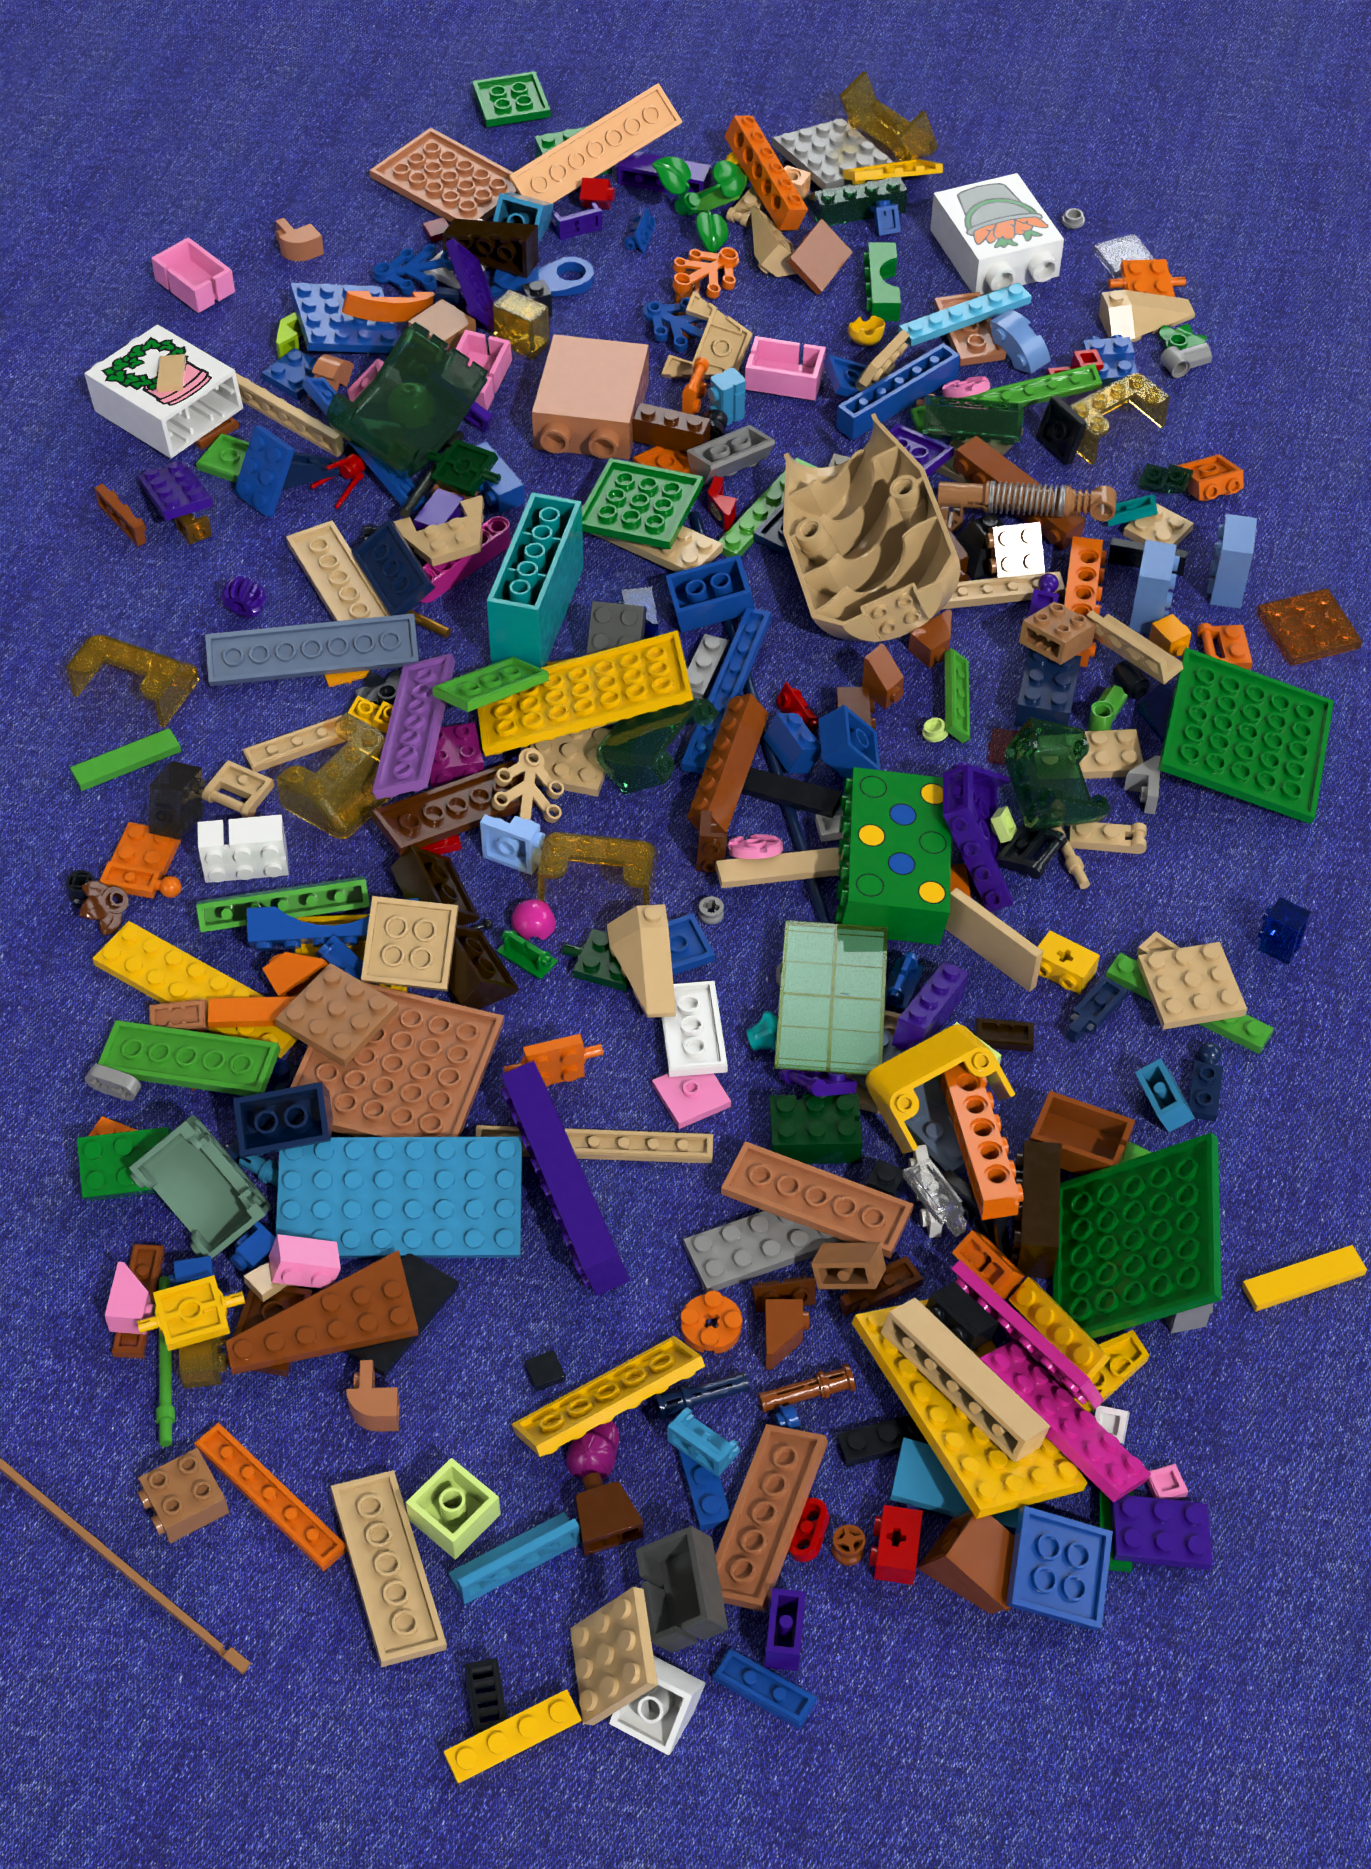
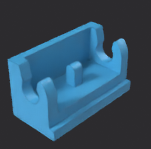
M686 1407L668 1425L667 1441L719 1477L740 1453V1447L737 1446L738 1442L735 1440L730 1442L725 1440L695 1419L694 1415L691 1414L692 1410Z

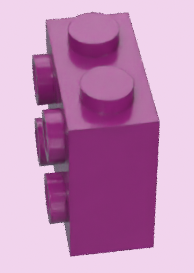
M475 722L441 727L430 774L432 788L440 787L484 771V762Z

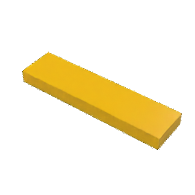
M1353 1245L1245 1280L1241 1287L1255 1312L1364 1276L1367 1268Z

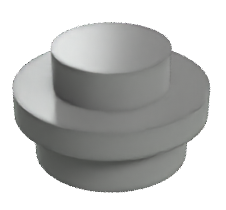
M1071 208L1063 215L1062 223L1069 229H1077L1084 225L1085 217L1081 210Z

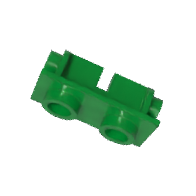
M506 930L502 934L501 939L504 941V944L496 950L497 953L540 980L558 963V960L552 957L548 951L539 949L517 935V932L514 930Z

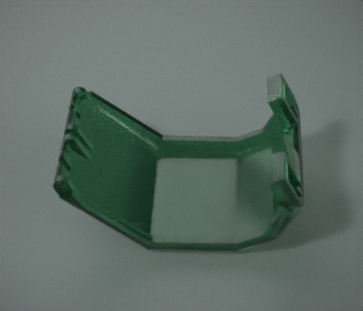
M414 322L411 327L404 329L374 380L353 402L342 394L337 393L333 396L327 411L328 422L337 434L404 479L410 478L424 469L430 462L427 460L429 451L432 450L438 453L453 437L488 381L486 378L488 370L474 361L471 366H468L469 357L454 347L448 352L450 345L435 334L432 335L431 339H428L430 331L417 322Z

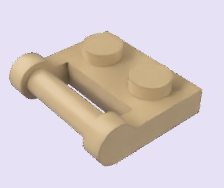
M228 760L205 787L202 799L209 803L214 801L241 813V816L244 818L254 817L257 807L275 787L274 780ZM222 788L248 800L243 803L218 791Z

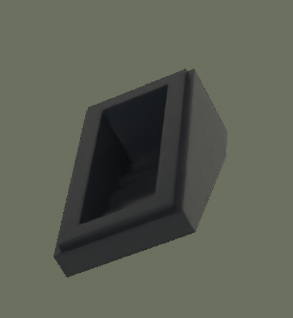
M497 1658L466 1663L464 1665L475 1735L507 1719ZM495 1687L496 1690L475 1694V1690ZM497 1701L498 1705L489 1706L484 1708L477 1707L478 1704H484ZM500 1715L499 1720L480 1723L479 1720L482 1717Z

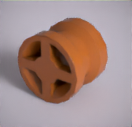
M854 1525L840 1526L833 1535L832 1555L834 1559L844 1566H853L859 1563L864 1555L865 1535L863 1531Z

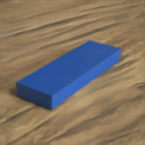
M731 1648L728 1649L712 1678L715 1682L800 1730L818 1699L817 1696Z

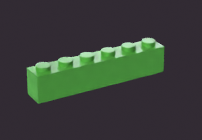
M365 876L201 900L197 901L196 907L200 932L247 926V908L277 907L285 914L293 918L365 908L370 907L366 879Z

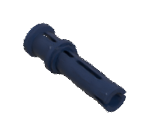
M743 1371L739 1374L712 1380L693 1387L682 1384L678 1386L677 1390L663 1394H654L652 1399L659 1420L662 1421L666 1419L667 1415L681 1412L686 1407L694 1410L696 1405L744 1391L747 1392L750 1390L748 1377ZM724 1386H729V1387L724 1388V1389H720V1390H717V1391H713V1392H710V1393H706L707 1391H710V1390H714V1389L721 1388V1387H724Z

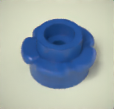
M789 1404L785 1407L779 1405V1412L775 1414L778 1426L795 1430L801 1428L793 1405Z

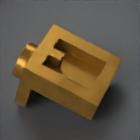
M190 513L174 518L176 528L189 545L212 535L210 521L206 515L195 519L193 514Z

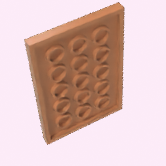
M429 128L370 169V177L433 213L444 217L449 222H452L454 218L482 219L486 221L495 215L499 193L513 192L518 194L508 178L514 172L433 128Z

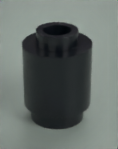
M1122 661L1115 666L1112 671L1114 682L1123 688L1129 699H1139L1147 693L1150 682L1137 666L1129 661Z

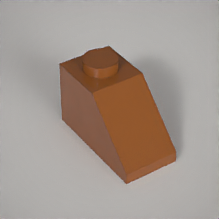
M948 609L910 632L908 651L928 668L945 660V652L950 647L952 611Z
M881 643L864 657L862 687H869V698H874L875 703L887 709L892 703H896L902 698L904 693V676L886 646Z
M765 1299L766 1370H772L803 1342V1330H809V1311H803V1299Z

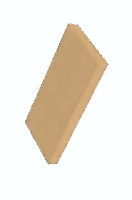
M955 888L950 892V915L945 929L1027 991L1031 992L1037 985L1043 951L960 889Z

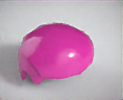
M529 899L518 904L514 908L510 919L513 930L526 940H529L530 937H538L541 940L547 939L554 932L556 920L550 906L538 899Z

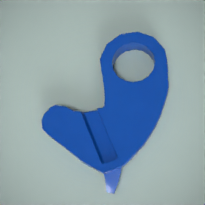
M563 257L550 264L533 269L528 278L496 269L494 286L489 289L493 298L513 293L522 295L523 284L544 280L552 297L582 294L588 291L594 284L593 266L585 259ZM567 271H576L584 276L578 280H565L559 275Z

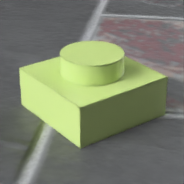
M1008 806L997 809L991 817V829L995 835H998L1001 843L1010 841L1017 832V827Z

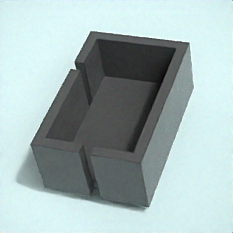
M689 1526L636 1549L640 1577L647 1580L642 1582L641 1586L644 1589L650 1636L653 1644L674 1653L696 1644L697 1638L705 1640L729 1630L712 1537L693 1526Z

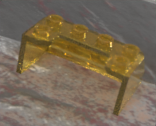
M1133 373L1069 404L1088 423L1077 453L1091 465L1095 464L1099 438L1107 434L1110 427L1109 421L1102 415L1127 402L1133 404L1160 428L1164 427L1170 396L1144 375Z
M105 635L90 637L66 666L72 694L75 697L80 695L104 662L146 676L140 685L141 693L145 698L155 701L159 724L164 728L199 682L198 669L194 664Z
M348 712L335 723L337 736L347 741V744L316 773L303 766H291L276 778L281 807L337 839H345L352 836L372 816V810L380 808L389 799L385 797L376 800L372 792L386 739L378 729Z
M554 832L545 838L537 872L540 901H545L549 879H557L565 875L569 861L624 867V882L631 887L643 888V905H651L658 865V847L653 842L568 832Z

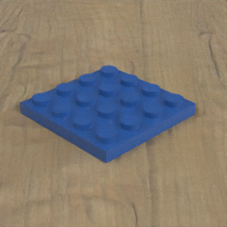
M290 283L289 293L308 351L391 353L394 346L401 344L394 322L365 320L342 312L347 291H369L372 297H385L380 286Z

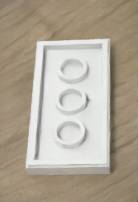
M715 981L674 984L676 1016L661 1017L669 1077L728 1072Z

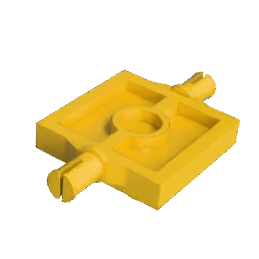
M215 1275L153 1292L156 1303L155 1316L137 1320L140 1334L159 1328V1331L165 1338L168 1351L230 1334L226 1319L227 1308L245 1304L242 1291L223 1296V1293L218 1289Z

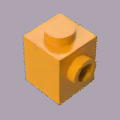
M1171 614L1152 623L1149 641L1176 657L1181 656L1185 648H1189L1192 633L1174 614Z

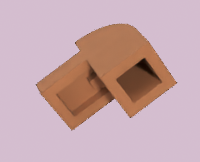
M284 217L276 220L277 231H275V237L280 245L281 255L284 258L292 261H307L324 254L322 235L311 223L294 230Z
M324 354L316 361L312 373L315 374L314 378L324 377L337 392L339 385L347 387L354 364L350 361Z
M360 1360V1372L354 1373V1389H346L352 1418L358 1425L370 1431H399L400 1401L398 1388H375L373 1360Z

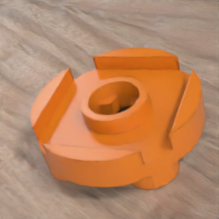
M709 1291L705 1295L697 1296L689 1301L681 1312L682 1337L692 1349L704 1353V1350L714 1351V1354L723 1353L731 1349L740 1338L743 1324L741 1311L732 1300L722 1296L718 1291ZM707 1319L717 1320L718 1327H705L704 1325Z

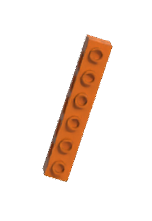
M749 115L734 116L724 136L778 230H798L808 211L807 206L754 117Z
M1073 536L1064 606L1087 618L1086 615L1090 611H1094L1098 615L1100 614L1101 605H1097L1096 602H1101L1103 587L1098 586V583L1103 584L1105 569L1100 568V566H1105L1107 551L1102 550L1103 540ZM1092 642V646L1077 655L1081 656V667H1087L1089 657L1095 656L1096 642Z
M962 1062L940 1074V1085L981 1219L987 1220L1018 1215L1019 1202L1024 1200L1023 1189L1020 1183L1016 1184L1015 1164L1013 1160H1008L1007 1156L1009 1152L1006 1137H1001L1000 1117L998 1114H994L992 1110L994 1109L993 1095L991 1091H986V1076H973Z

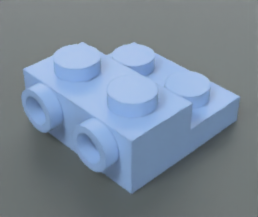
M484 815L480 821L483 858L533 875L536 868L542 866L546 858V851L541 850L545 841V833L540 832V824L518 816H514L512 821L508 823L500 818Z

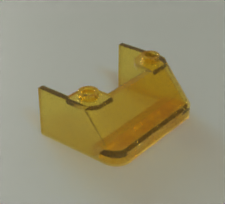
M865 71L839 95L847 114L849 125L854 129L859 128L887 147L899 160L909 161L930 156L938 149V144L926 112L922 110L911 122L877 100Z

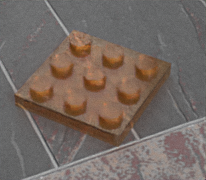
M1328 588L1258 605L1257 614L1290 666L1361 648L1362 639Z

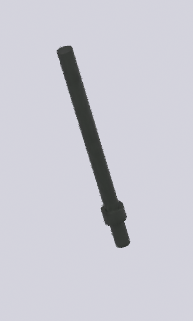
M457 431L443 445L441 454L451 447L455 439L462 441L464 434L461 431ZM434 462L400 510V515L403 518L409 517L433 483L430 476L436 469L437 463Z

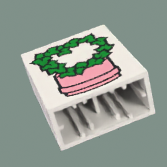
M158 324L141 336L132 339L126 346L105 360L96 363L90 370L84 373L95 412L169 458H173L243 409L235 370ZM185 354L183 391L158 392L157 379L160 356Z

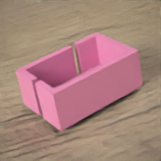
M189 237L151 258L155 280L167 290L170 289L171 293L197 313L214 305V300L220 301L235 292L232 270Z
M465 330L442 377L488 411L493 401L494 393L497 392L512 362L510 341L489 336L490 355H488L485 334Z
M755 336L745 367V390L816 400L825 369L826 347L804 344L803 365H799L800 343Z

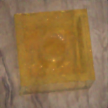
M510 289L493 304L494 336L509 340L512 350L534 359L550 344L547 306Z

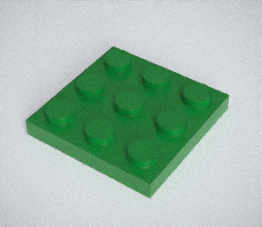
M536 71L472 81V88L486 127H497L504 124L551 117V110Z

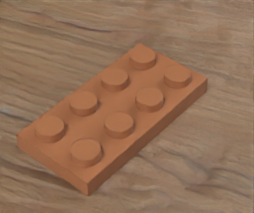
M980 292L938 297L934 299V307L936 312L980 297L981 294ZM991 318L946 334L952 349L960 355L959 366L1006 359V351L1001 346L993 343L990 325Z

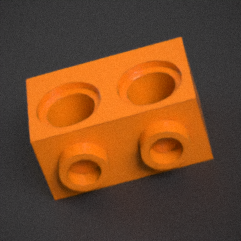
M971 1230L952 1252L958 1260H961L1005 1300L1026 1278L986 1236Z

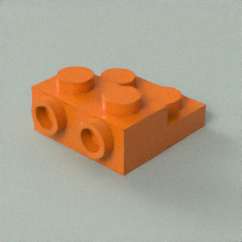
M1220 454L1175 466L1176 476L1187 483L1188 493L1199 501H1208L1215 499L1218 495H1230L1237 493L1240 489H1244L1243 470Z

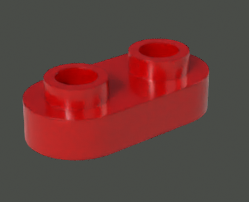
M807 1498L788 1550L790 1556L798 1562H808L814 1559L821 1549L830 1516L825 1503L818 1498ZM818 1516L815 1521H809L811 1517ZM809 1545L806 1549L800 1550L802 1546Z

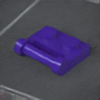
M781 1069L780 1071L782 1081L802 1086L814 1096L856 1093L857 1082L845 1077V1073Z

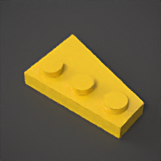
M1134 1330L1099 1344L1111 1358L1091 1381L1104 1401L1148 1361L1149 1353ZM1064 1383L1062 1385L1059 1384L1061 1388L1068 1392L1070 1391ZM1073 1397L1085 1411L1092 1413L1095 1410L1088 1402L1082 1405Z

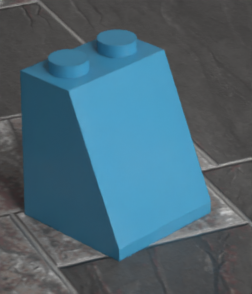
M513 192L499 193L493 221L538 225L539 243L549 227L554 204Z

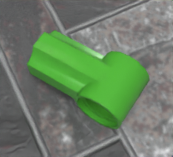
M1116 685L1107 687L1100 699L1092 704L1087 724L1088 731L1111 730L1113 721L1128 698L1123 688Z

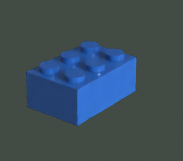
M740 555L665 575L681 633L743 616L746 608L755 609Z

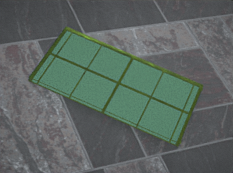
M785 920L774 1068L867 1075L871 1069L882 1064L888 927Z

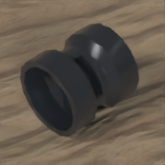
M717 409L707 411L704 417L710 418L711 441L725 435L728 417L723 411Z
M77 870L71 873L66 880L71 903L79 909L88 898L82 891L81 886L87 882L95 881L92 873L89 871Z

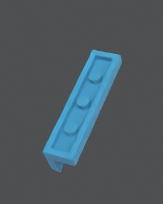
M565 1512L450 1571L448 1573L449 1579L465 1605L580 1544L579 1524L575 1518L569 1520Z

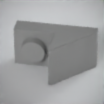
M1160 756L1150 758L1130 770L1126 775L1124 790L1141 792L1140 802H1145L1144 813L1155 814L1157 807Z

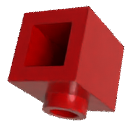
M582 177L580 201L583 208H592L590 202H596L599 208L610 210V204L615 200V188H612L609 179Z

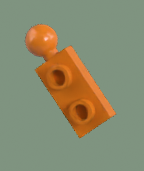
M108 861L99 880L108 887H120L126 894L154 899L157 890L167 898L178 896L182 890V884L178 878L174 876L163 878L160 870Z

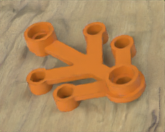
M724 247L718 253L691 249L688 260L682 257L675 258L672 268L678 273L674 275L672 282L674 291L678 294H685L690 290L692 284L708 276L709 284L707 285L706 295L713 299L718 298L721 287L718 285L717 270L721 268L724 269L721 286L726 290L734 289L736 278L733 274V268L739 263L737 251L730 247ZM701 260H708V261H713V262L707 263V262H701ZM686 268L697 270L690 275L683 273L686 271Z

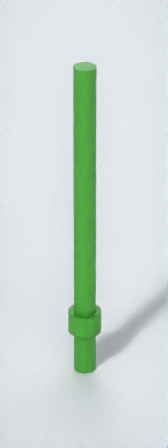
M160 1277L159 1291L170 1288L169 1277ZM159 1331V1407L156 1408V1423L159 1424V1445L168 1447L172 1445V1424L175 1423V1408L172 1406V1350L168 1351L165 1338Z

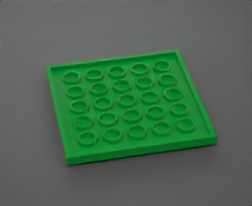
M1185 648L1181 656L1183 670L1177 675L1158 770L1311 824L1316 815L1334 700Z
M1212 1132L1060 1183L1059 1249L1053 1274V1300L1092 1339L1222 1300L1218 1138Z

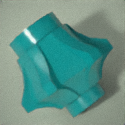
M763 1012L758 1023L753 1025L752 1028L747 1029L748 1040L754 1051L759 1049H772L776 1051L778 1018L772 1012Z

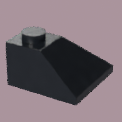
M995 513L972 520L956 538L968 554L966 573L971 580H980L993 575L990 574L988 568L991 550L986 545V533H989L988 528L1005 526Z

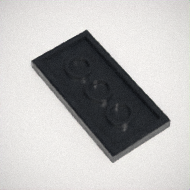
M407 1254L402 1259V1265L418 1326V1335L342 1351L358 1362L360 1360H373L375 1372L384 1378L459 1287L457 1280L413 1254Z

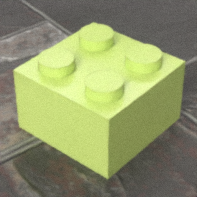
M453 1458L449 1459L406 1501L409 1521L455 1560L501 1515L499 1497Z

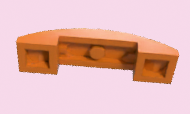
M347 291L342 312L356 318L371 321L406 322L432 306L435 293L412 292L411 297H372L369 291Z

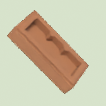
M206 999L149 1005L150 1025L189 1031L209 1029L207 1022L208 1001Z

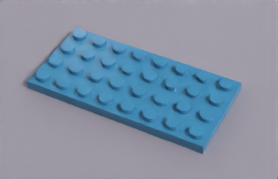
M331 1137L329 1142L279 1151L276 1237L277 1234L337 1242L339 1259L384 1258L399 1250L401 1258H404L407 1254H413L418 1258H521V1137Z

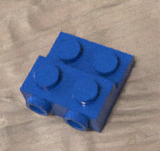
M1117 334L1111 338L1100 339L1097 336H1092L1087 340H1083L1082 350L1097 349L1103 361V369L1098 372L1102 386L1138 382L1139 375L1134 363L1135 351L1130 337H1123Z

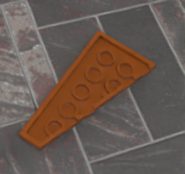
M399 1250L225 1341L232 1375L417 1336L418 1326Z

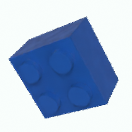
M842 705L818 719L821 759L827 766H831L843 779H846V777L851 778L853 767L881 770L876 730L847 706Z

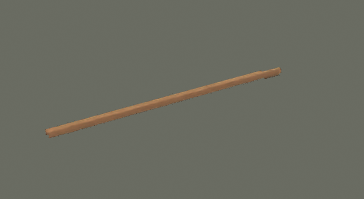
M0 1458V1472L243 1675L248 1670L251 1663L232 1647L226 1651L223 1648L224 1645L207 1630L196 1623Z

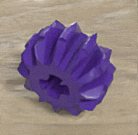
M237 576V578L231 577L222 591L221 599L224 601L223 605L230 608V612H235L239 617L243 615L249 619L251 616L257 617L264 607L267 598L264 593L265 589L257 585L258 582L250 581L249 578L244 579L241 576Z

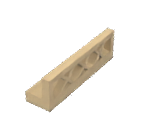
M1090 611L1086 615L1088 620L1096 623L1094 639L1162 684H1166L1183 670L1182 661L1110 614L1103 618L1094 611Z

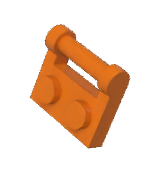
M703 357L695 360L689 384L683 389V413L692 415L699 413L701 397L705 398L708 384L704 383V373L709 367V362Z
M1202 623L1197 627V634L1202 639L1206 655L1251 670L1253 662L1243 625L1212 626L1209 623ZM1212 639L1218 640L1222 658L1216 655Z

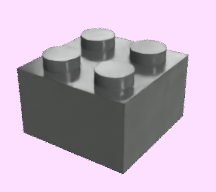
M592 601L587 654L644 640L647 608L639 605Z

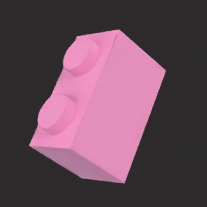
M277 1234L269 1254L272 1283L325 1289L335 1283L341 1269L337 1242Z

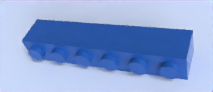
M944 343L839 404L837 406L836 428L851 440L856 439L873 428L871 414L876 413L878 420L882 423L914 404L918 399L924 398L957 378L960 355Z

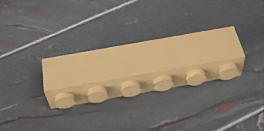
M913 1298L889 1311L881 1334L1012 1461H1019L1041 1446L1050 1425L919 1300Z

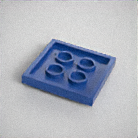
M1028 1506L1020 1507L1018 1510L1006 1606L1094 1631L1102 1629L1113 1531Z

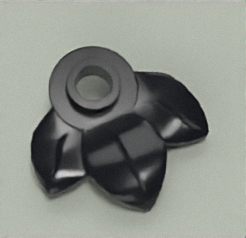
M395 670L387 679L369 672L365 680L366 687L356 689V695L381 706L383 701L394 705L401 671Z

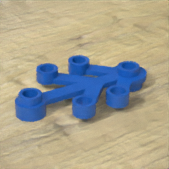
M428 244L416 256L411 248H406L391 263H378L373 269V278L378 283L385 284L391 282L400 287L402 294L409 295L415 291L413 281L410 279L405 280L399 277L400 275L406 274L423 283L425 290L431 291L438 285L436 278L421 271L443 267L449 271H454L455 269L447 257L448 250L442 253L441 259L423 262L425 259H433L438 254L435 245Z
M689 297L682 298L680 303L663 305L658 301L646 303L643 307V315L648 322L653 323L654 339L656 341L663 342L668 338V329L663 326L662 321L670 324L674 338L673 348L678 352H683L688 347V340L683 336L682 331L701 340L704 331L691 324L707 323L708 321L690 315L674 316L671 314L677 312L686 313L687 306L685 305H688Z

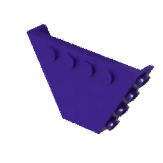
M962 762L953 765L952 770L943 773V816L986 909L989 912H993L1013 905V898L998 868L996 859L998 857L997 835L991 829V817L997 810V787L1011 783V777L1001 775L999 772H992L990 769L969 765L968 762Z

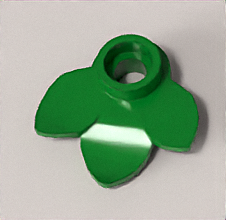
M1189 324L1180 326L1175 330L1163 325L1159 331L1160 338L1166 343V349L1176 346L1179 350L1204 344L1207 339L1205 335H1193Z

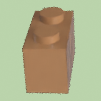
M880 1242L822 1243L811 1262L818 1289H876L886 1270Z

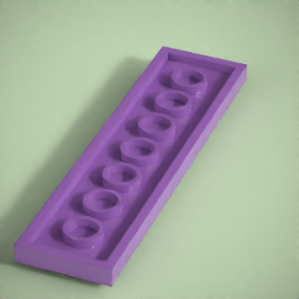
M452 653L403 666L372 790L376 800L385 797L392 798L398 794L411 791L417 792L428 788L446 707L445 701L433 696L432 687L452 680L455 659Z

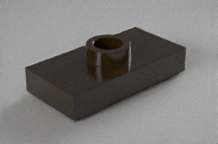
M976 1018L975 1036L993 1049L1033 1052L1034 1023Z

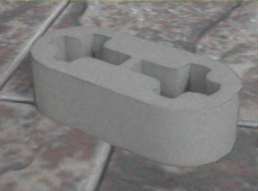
M93 1064L85 1076L86 1083L93 1089L126 1101H133L141 1089L140 1082L133 1076L99 1064Z

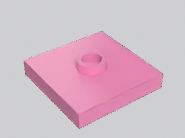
M668 1073L652 1080V1087L678 1129L731 1107L730 1098L714 1074L669 1077Z

